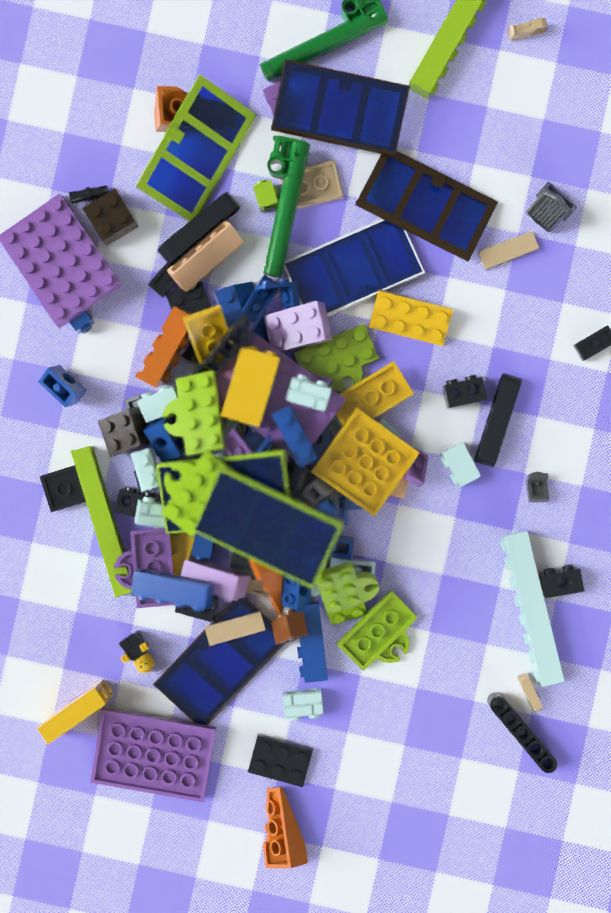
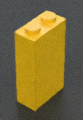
M247 345V348L241 347L221 416L261 428L281 359L277 357L278 354L266 350V353L258 352L259 348Z
M101 680L47 718L37 728L47 745L104 706L113 696L111 686Z

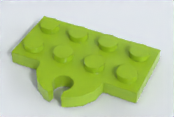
M365 324L333 336L332 341L309 346L295 352L294 356L298 365L310 373L333 378L331 388L336 392L342 393L347 390L342 385V380L346 377L352 379L353 385L357 384L362 380V366L379 359Z
M208 371L177 378L178 398L172 400L165 407L162 415L163 418H170L172 415H176L177 421L173 425L163 424L165 429L172 435L184 437L186 456L189 457L204 454L206 450L214 452L226 449L215 372Z
M206 450L196 464L190 461H181L170 466L172 470H178L181 473L180 480L174 479L170 472L165 474L164 484L172 498L161 513L192 537L196 534L192 530L220 466L222 465L238 473L210 450ZM225 477L210 514L234 483V480Z
M352 561L322 570L316 582L331 625L365 615L367 610L364 602L375 597L380 589L377 577L369 572L355 573Z
M390 590L336 644L362 671L376 658L386 663L398 662L401 659L397 654L392 653V649L395 646H401L402 652L407 654L410 644L405 630L418 617Z

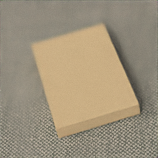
M335 160L306 166L297 209L343 199Z

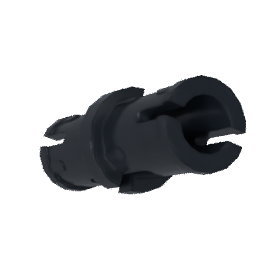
M107 185L93 188L89 186L86 189L70 191L69 197L71 204L85 201L93 202V200L107 194L109 190Z

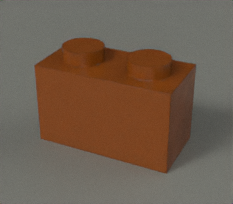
M296 610L285 611L284 614L278 615L277 619L271 622L275 645L294 642L308 635L303 612L296 613Z

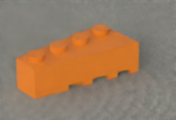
M173 306L161 328L163 334H159L153 342L154 350L146 355L143 360L145 367L142 372L137 371L136 378L155 388L170 381L172 377L170 372L173 366L176 367L181 359L179 354L182 349L185 350L189 343V339H187L189 334L183 317L191 315L190 312L178 306Z

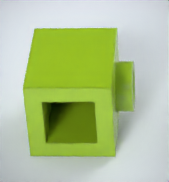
M271 180L256 182L253 190L260 212L276 208L278 206L277 197L280 196L277 185L273 186Z

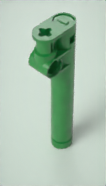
M343 0L341 5L343 23L259 64L266 81L269 82L275 77L277 78L282 75L285 59L308 63L387 24V14L381 1ZM352 7L354 10L348 12L346 11V8Z
M274 135L272 140L275 143L273 152L270 153L267 162V168L271 177L281 179L283 183L263 274L282 278V269L285 264L310 144L302 140ZM278 163L281 165V169L273 171L271 166Z

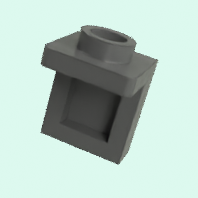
M537 471L528 475L526 487L529 503L549 501L548 473Z

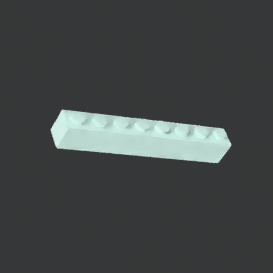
M520 530L501 535L500 546L502 551H505L507 559H504L505 566L511 573V578H509L510 586L512 589H515L516 593L514 602L516 607H519L521 615H518L519 622L525 629L523 634L524 642L526 645H529L530 649L528 658L530 663H533L535 669L532 671L534 681L538 682L542 687L565 682L528 532Z

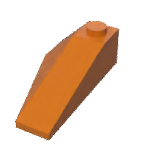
M176 86L156 87L154 107L156 132H166L188 92ZM200 95L196 96L188 110L189 114L212 130L235 128L234 109L214 100L199 97ZM184 120L178 128L182 132L198 131Z
M275 536L258 539L259 542L266 545L263 554L274 558L282 541L281 537ZM286 553L281 561L286 564ZM249 559L256 579L264 583V592L270 593L271 604L278 615L282 614L285 607L282 606L283 574Z
M283 787L267 788L266 813L268 814V823L264 827V830L267 831V839L263 842L266 868L291 869L308 864L305 842Z

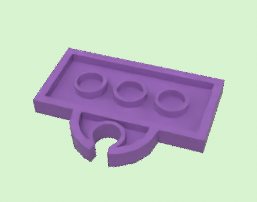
M154 528L130 531L132 550L118 557L114 568L126 565L130 570L126 576L121 574L115 575L120 585L127 589H132L134 571L139 569L174 575L170 534H166V529ZM136 595L137 609L174 605L171 602L167 604L157 603L156 599L151 598L150 600H141Z

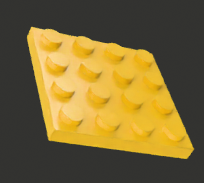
M355 408L311 472L375 517L420 453L360 409Z

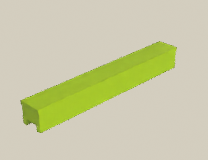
M93 446L70 450L114 596L118 598L121 595L131 593L132 589H127L120 585L115 575L121 574L126 576L130 570L126 565L114 568L118 557L125 553V549Z

